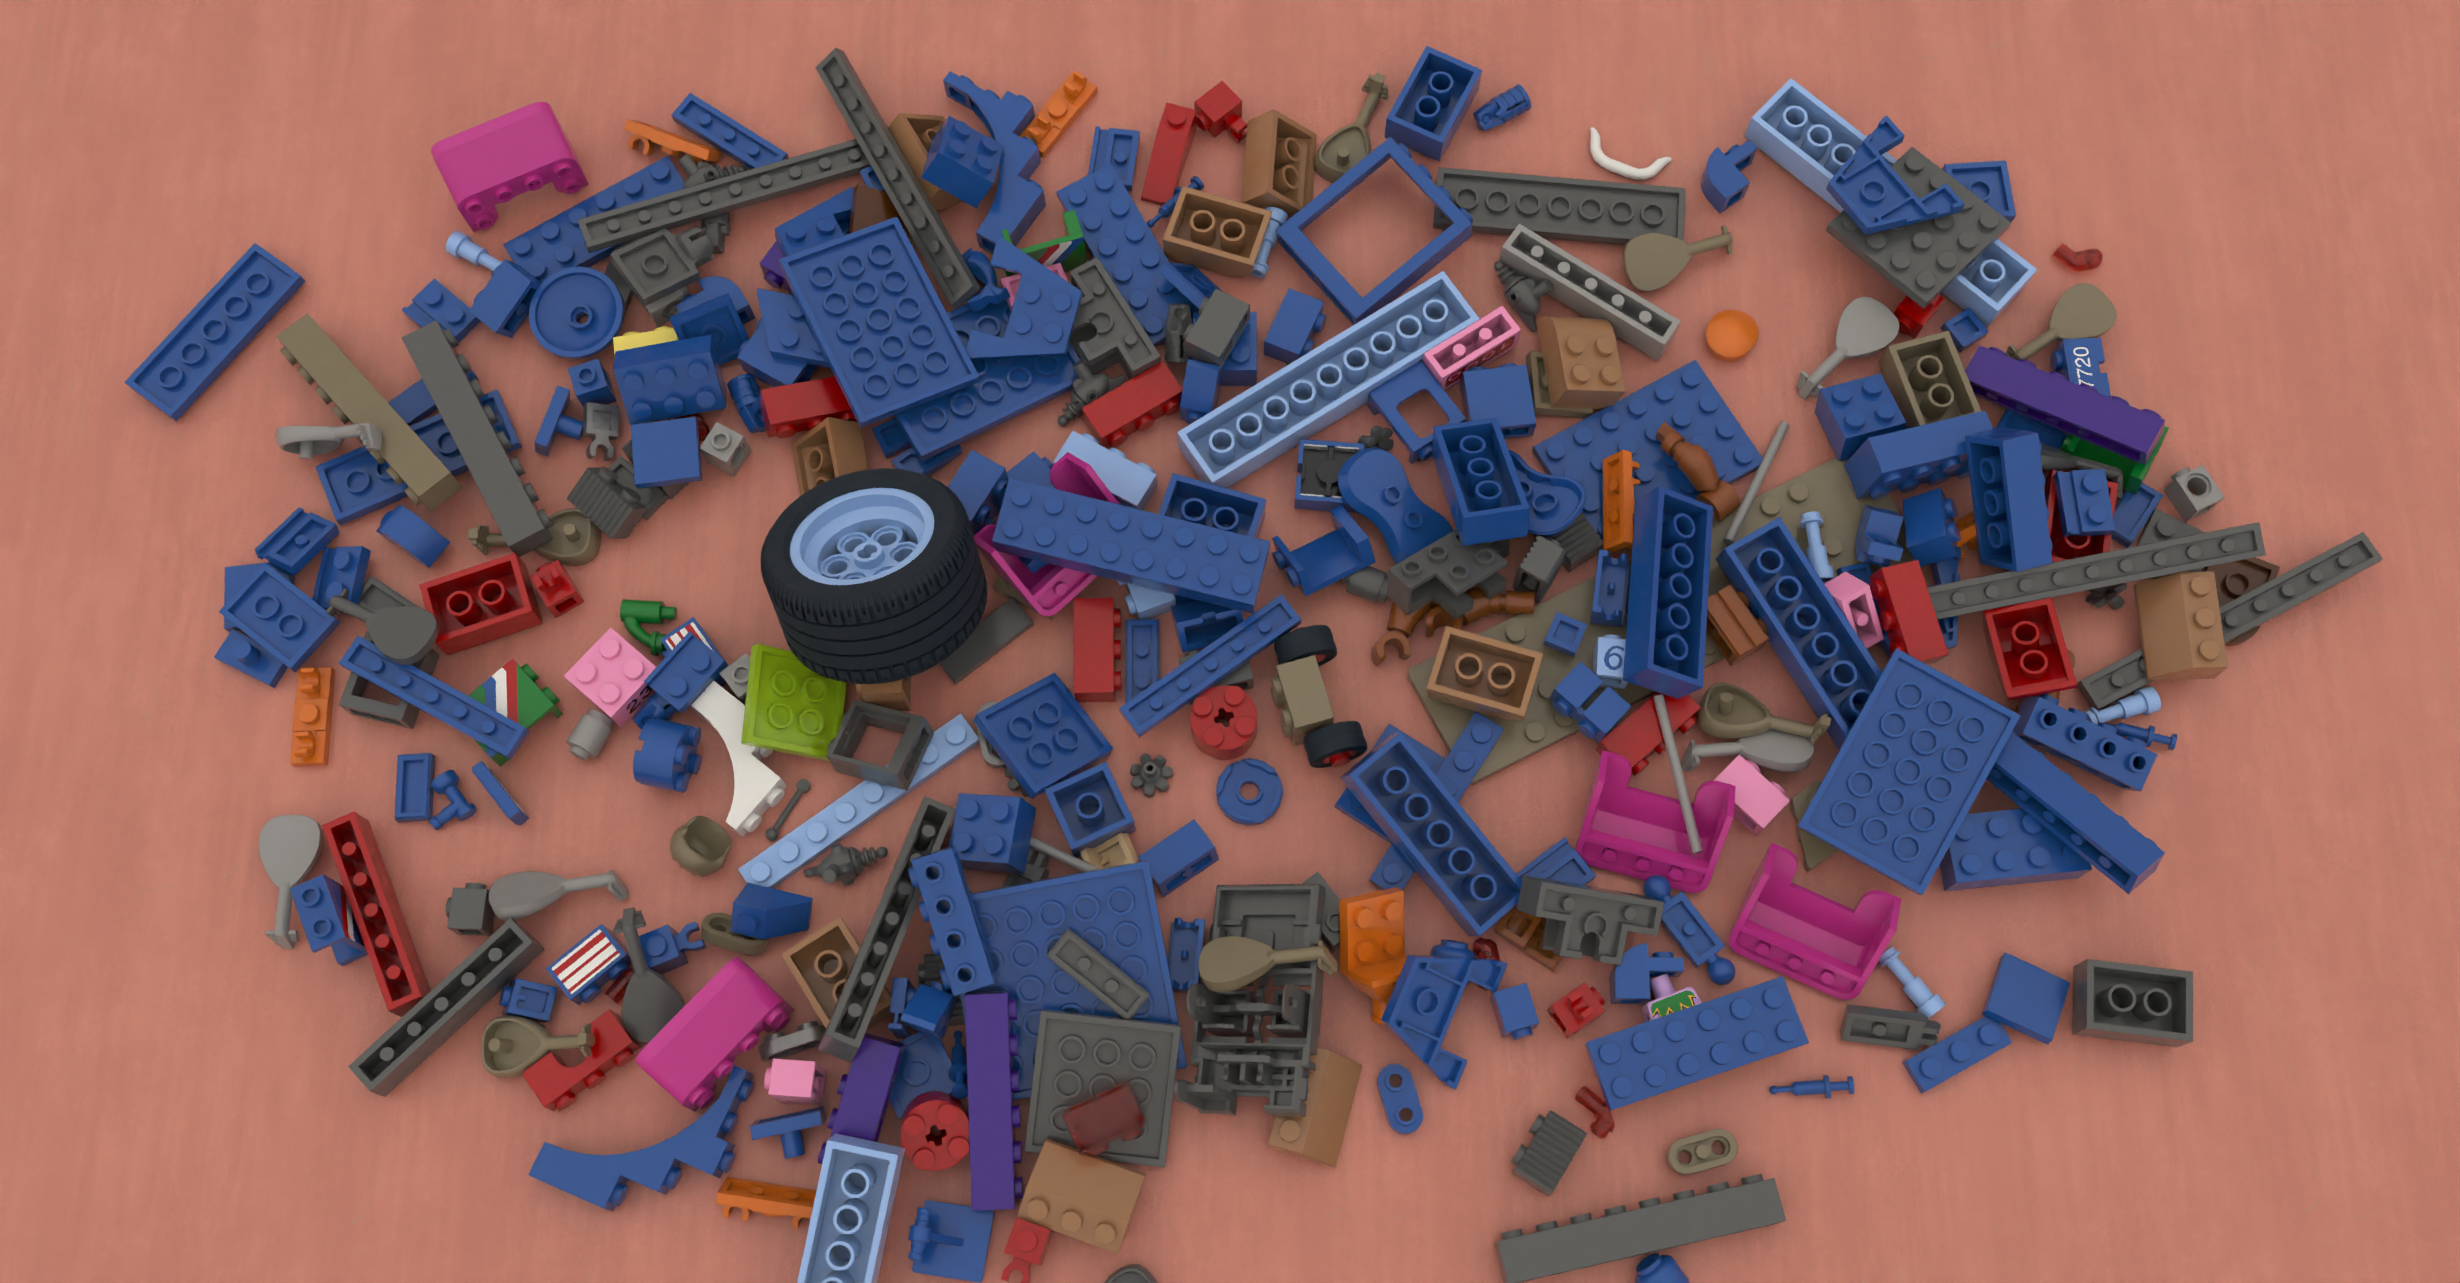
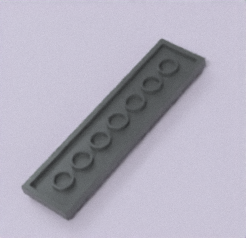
M1438 167L1436 186H1443L1450 193L1452 203L1458 209L1462 207L1470 214L1473 219L1472 232L1511 235L1518 224H1521L1543 238L1622 245H1625L1633 237L1647 233H1659L1680 240L1684 239L1686 188ZM1435 205L1433 228L1447 229L1452 225V222Z

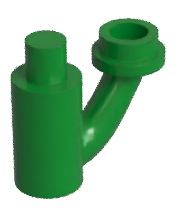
M623 599L620 607V618L624 622L628 633L650 648L652 656L662 654L666 647L660 639L666 636V634L654 631L651 636L640 626V623L663 624L664 619L676 620L677 608L665 606L663 601Z

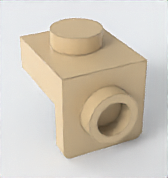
M1122 832L1095 848H1084L1080 851L1083 861L1100 869L1140 861L1128 834Z

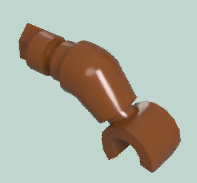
M1663 422L1656 435V439L1661 442V450L1670 457L1674 456L1673 460L1678 463V468L1687 476L1696 491H1702L1696 496V500L1713 506L1714 517L1719 522L1723 521L1740 506L1737 492L1729 483L1719 480L1712 457L1698 444L1693 445L1689 441L1685 442V438L1666 422Z
M1480 587L1468 589L1465 593L1474 600L1473 609L1457 619H1454L1441 606L1431 609L1426 617L1425 635L1426 638L1433 637L1435 629L1442 626L1462 630V625L1467 626L1481 617H1489V614H1499V610H1505V614L1517 615V613L1534 614L1535 592L1506 590V594L1498 593L1492 598L1487 599L1484 597V591Z
M1433 600L1407 615L1396 603H1393L1387 625L1389 632L1382 635L1372 647V662L1379 666L1386 658L1384 645L1395 646L1399 650V658L1406 661L1411 656V646L1407 638L1412 634L1417 622L1430 612L1431 607L1435 608L1440 605Z

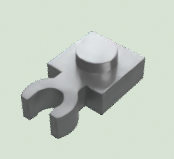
M590 402L584 405L583 436L592 437V443L586 449L588 459L595 457L596 447L604 451V461H609L613 457L614 448L609 440L618 438L619 406Z

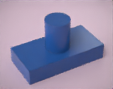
M557 385L534 442L535 452L548 456L557 433L580 440L583 434V421L565 415L571 400L569 389Z
M233 629L214 656L220 662L274 689L288 668L256 641Z
M824 1106L754 1121L750 1125L752 1140L780 1134L785 1159L804 1155L805 1148L801 1129L823 1125L827 1120Z

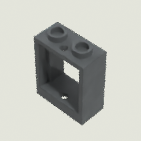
M366 631L364 639L374 644L368 631ZM431 648L426 656L413 666L432 676L439 655ZM352 672L350 673L339 703L340 707L351 715L410 729L414 728L420 711L418 708L403 700H400L399 706L363 698L362 696L368 681Z
M854 700L849 711L845 712L842 718L841 727L836 738L829 744L826 757L837 773L908 791L934 732L925 717ZM868 725L903 733L888 767L852 758Z

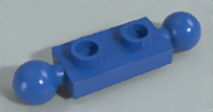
M1661 875L1650 876L1644 883L1643 891L1645 896L1664 902L1660 923L1695 968L1706 962L1708 965V976L1713 983L1717 985L1729 984L1735 977V967L1730 960L1719 958L1716 954L1725 945L1683 891L1672 897L1670 895V883L1665 877Z

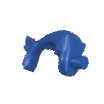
M970 248L962 254L975 280L979 279L985 285L981 291L967 300L972 312H979L990 303L1000 304L1001 301L1010 298L1006 288L997 287L995 269L990 265L991 262L982 252L973 251Z

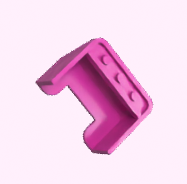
M546 102L529 104L440 140L431 148L433 159L458 210L473 232L485 230L494 225L499 216L494 205L508 202L515 196L525 192L538 190L547 183L552 182L557 191L566 194L576 193L581 188L589 185L566 133L552 107Z
M1069 452L1052 466L1050 482L1055 489L1119 504L1093 468ZM996 524L985 526L974 536L977 549L994 570L1032 609L1042 616L1057 614L1097 577L1096 575L1052 564H1047L1035 573H1031L1019 560V556L999 552L994 549L992 539Z
M1602 750L1582 818L1576 844L1577 853L1590 866L1645 881L1650 876L1661 875L1669 881L1671 888L1689 893H1698L1705 890L1710 883L1734 818L1736 786L1719 781H1708L1698 788L1691 807L1703 851L1693 854L1679 800L1627 786L1632 771L1629 760L1622 755Z
M1771 842L1749 884L1729 937L1731 949L1747 959L1835 998L1850 1000L1857 997L1897 930L1901 899L1881 890H1871L1861 897L1854 910L1794 884L1791 881L1797 872V857L1790 850Z
M736 957L729 961L640 1051L635 1059V1063L684 1107L694 1112L699 1108L703 1110L712 1103L717 1095L714 1092L717 1087L714 1080L716 1078L722 1079L732 1070L735 1065L733 1062L742 1051L744 1053L750 1051L760 1040L758 1035L763 1030L767 1033L773 1030L776 1032L782 1030L791 1020L790 1014L795 1009L739 957Z

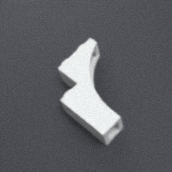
M713 681L691 706L699 716L718 731L729 751L734 771V795L726 823L743 837L747 832L751 833L759 826L762 821L761 816L770 806L774 807L781 801L787 785L777 774L759 761L762 757L769 756L773 750L741 744L745 705Z

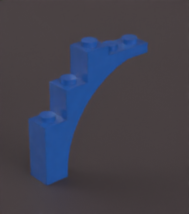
M950 71L943 79L947 97L972 110L982 121L991 137L997 143L1004 146L999 162L1000 173L995 198L986 218L976 231L979 247L993 254L997 238H1003L1002 230L1008 229L1012 245L1016 247L1046 206L1044 190L1037 182L1029 179L1041 163L1038 146L1028 137H1019L1035 118L1034 107L1025 96H1016L1009 91L1000 100L999 96L993 91H984L977 87L968 77L964 75L958 76Z
M734 1065L717 1101L690 1126L656 1145L623 1154L593 1155L568 1151L544 1142L528 1175L610 1211H613L615 1206H620L628 1192V1186H626L628 1179L667 1195L669 1189L673 1190L681 1178L682 1170L679 1168L682 1162L721 1178L723 1172L727 1173L730 1170L736 1153L733 1152L736 1145L723 1139L726 1133H732L738 1122L739 1115L736 1112L741 1102H746L754 1088L752 1079L754 1075Z

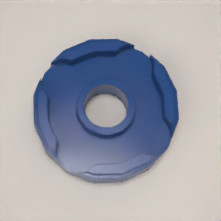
M1248 758L1232 763L1225 768L1219 776L1216 795L1218 805L1226 817L1237 824L1251 826L1262 824L1274 816L1280 807L1283 789L1281 780L1273 767L1264 761ZM1245 784L1255 785L1259 789L1258 796L1252 800L1244 799L1240 795L1242 786Z

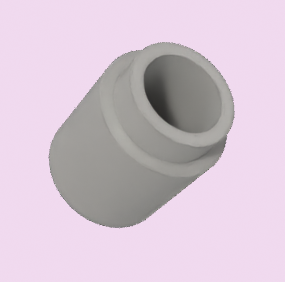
M590 709L587 715L583 714L566 741L571 746L569 752L585 761L589 757L597 758L612 733L611 726L614 721L603 713Z

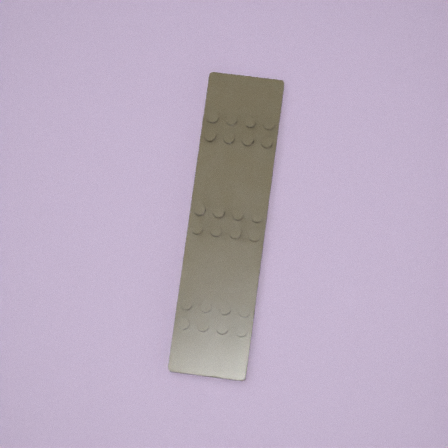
M1836 457L1755 497L1733 543L1781 517L1807 557L1806 549L1809 545L1806 529L1800 527V516L1807 512L1816 511L1820 513L1823 519V524L1819 526L1822 545L1826 546L1829 565L1833 567L1834 576L1837 577L1836 570L1840 567L1866 563L1857 561L1855 558L1856 535L1864 505L1897 511L1900 515L1902 514L1889 494L1872 500L1871 496L1858 499L1844 466L1849 459L1839 461ZM1739 507L1721 522L1715 517L1712 519L1708 597L1731 585L1716 558L1724 548L1730 546L1723 539ZM1904 518L1896 542L1903 548L1900 561L1891 560L1890 566L1915 561L1907 548ZM1629 559V560H1628V564H1630V573H1631V559ZM1869 563L1871 574H1874L1881 568H1885L1884 566ZM1630 573L1624 627L1590 624L1595 576L1534 606V614L1520 613L1478 634L1544 653L1524 720H1505L1480 713L1503 727L1504 732L1470 785H1474L1580 732L1577 727L1578 724H1576L1578 721L1574 718L1571 719L1569 716L1564 717L1560 715L1552 706L1553 702L1549 698L1553 690L1580 662L1592 671L1593 648L1598 637L1612 634L1626 639ZM1556 612L1588 624L1574 657L1543 645ZM1707 632L1704 669L1724 659V656ZM1435 655L1411 667L1408 672V680L1447 750L1450 752L1475 711L1427 698L1426 688L1437 656ZM1629 682L1625 689L1612 688L1630 705L1657 693ZM1599 687L1598 692L1582 708L1586 710L1607 687Z

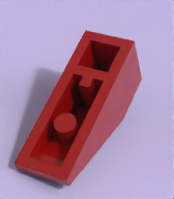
M1166 103L1158 126L1141 200L1164 205L1175 195L1174 190L1178 187L1197 130L1196 110Z

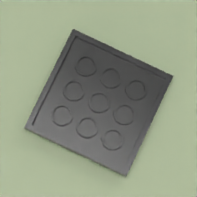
M1911 147L1891 166L1919 199L1947 183L1965 203L1962 211L1865 235L1843 210L1828 224L1826 232L1925 309L2008 230L2011 222L1923 154Z
M1041 1009L1024 1152L1040 1153L1045 1140L1050 1139L1113 1162L1165 1167L1181 1025Z

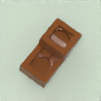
M1516 904L1501 918L1494 931L1517 949L1554 972L1563 956L1554 954L1553 950L1541 948L1545 924L1542 923L1541 918L1517 910L1518 904Z

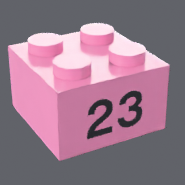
M610 628L564 677L599 710L622 728L645 701L655 693L644 680L653 672L656 666Z

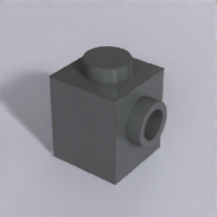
M466 883L465 888H453L452 897H449L446 903V916L449 918L448 929L458 935H492L495 914L489 902L490 890L486 889L487 885Z

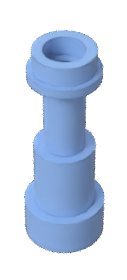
M1276 207L1264 208L1265 210L1272 211V217L1253 271L1250 273L1254 277L1263 278L1268 272L1269 266L1266 262L1270 249L1275 247L1277 241L1275 230L1283 225L1288 218L1285 211Z
M460 231L452 233L446 242L445 250L447 253L458 259L464 258L476 266L483 265L494 271L502 263L490 256L486 249L472 242L471 237Z
M1807 512L1800 516V527L1806 529L1809 545L1806 549L1807 559L1825 584L1835 578L1833 567L1829 565L1826 546L1822 545L1819 526L1823 524V519L1819 512Z
M2147 686L2136 690L2134 695L2115 701L2113 706L2098 711L2091 707L2084 713L2089 715L2088 721L2097 725L2098 722L2105 723L2119 717L2127 719L2141 713L2149 715L2160 711L2161 700L2157 691L2153 687Z
M1892 946L1882 954L1879 959L1880 966L1882 968L1885 965L1888 966L1904 985L1902 990L1917 1006L1915 1011L1926 1015L1929 1019L1942 1009L1946 1003L1938 993L1934 995L1919 976L1915 978L1897 957L1901 952Z

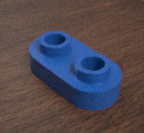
M1390 1064L1379 1073L1377 1078L1378 1091L1390 1127L1399 1134H1411L1420 1127L1423 1120V1111L1409 1070L1399 1064ZM1393 1075L1400 1077L1402 1081L1401 1086L1397 1088L1392 1087L1389 1084V1078ZM1403 1109H1407L1412 1113V1119L1408 1122L1402 1121L1399 1117V1112Z

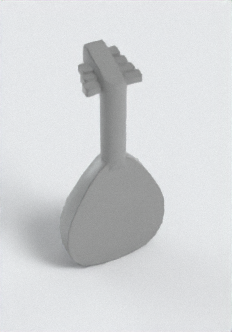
M1860 297L1852 301L1844 309L1839 319L1835 334V351L1810 376L1804 370L1799 374L1796 386L1799 390L1797 395L1803 400H1806L1810 395L1815 398L1819 395L1820 389L1824 388L1820 383L1844 359L1867 357L1888 347L1898 335L1900 327L1899 321L1893 312L1872 297Z
M372 423L336 427L285 426L277 428L275 434L276 442L282 450L299 454V458L305 460H312L313 455H321L336 450L345 438L360 437L363 440V446L371 450H381L382 430H378Z
M1772 729L1758 735L1742 737L1737 742L1695 745V741L1692 739L1680 763L1682 771H1692L1694 768H1697V765H1700L1699 758L1740 754L1745 759L1774 771L1798 772L1809 765L1814 754V745L1810 744L1811 738Z
M291 814L274 817L266 822L259 837L260 858L270 879L279 888L274 931H265V935L272 938V941H275V944L280 945L282 949H294L295 941H299L298 931L289 929L293 898L290 888L297 886L306 878L316 864L324 843L321 825L311 817Z
M610 870L609 873L564 879L561 876L549 873L526 871L508 874L496 880L489 891V902L494 914L501 920L508 921L510 918L517 920L532 915L559 900L568 892L608 886L609 892H612L619 901L628 898V889L615 874L614 870Z

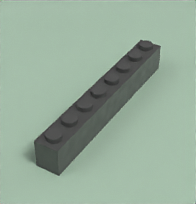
M436 320L401 337L508 547L521 557L552 541L553 537L548 528L552 527L553 524L545 510L539 511L534 503L539 500V497L531 483L525 484L521 478L526 472L516 456L511 458L507 450L512 448V445L504 431L498 432L494 426L495 423L499 422L491 406H484L480 398L484 397L485 393L476 379L471 381L467 373L472 371L471 366L463 353L458 355L454 347L459 344L450 328L444 330Z
M924 796L911 823L818 1050L851 1063L856 1055L921 897L920 888H914L910 880L908 868L913 867L911 860L940 850L956 809Z
M1762 1174L1742 1178V1185L1729 1188L1728 1182H1722L1707 1186L1708 1193L1695 1196L1694 1190H1687L1673 1194L1674 1201L1661 1204L1660 1198L1657 1197L1638 1202L1640 1209L1626 1211L1625 1205L1605 1209L1606 1216L1592 1219L1591 1213L1570 1217L1571 1224L1558 1227L1557 1222L1552 1221L1536 1225L1537 1232L1523 1235L1522 1229L1501 1233L1502 1240L1495 1242L1494 1246L1503 1282L1521 1283L1784 1222L1786 1218L1775 1179L1763 1180Z

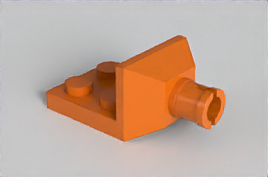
M1398 887L1339 900L1340 973L1361 992L1371 996V1020L1378 1024H1384L1381 1021L1407 959L1404 942V890Z

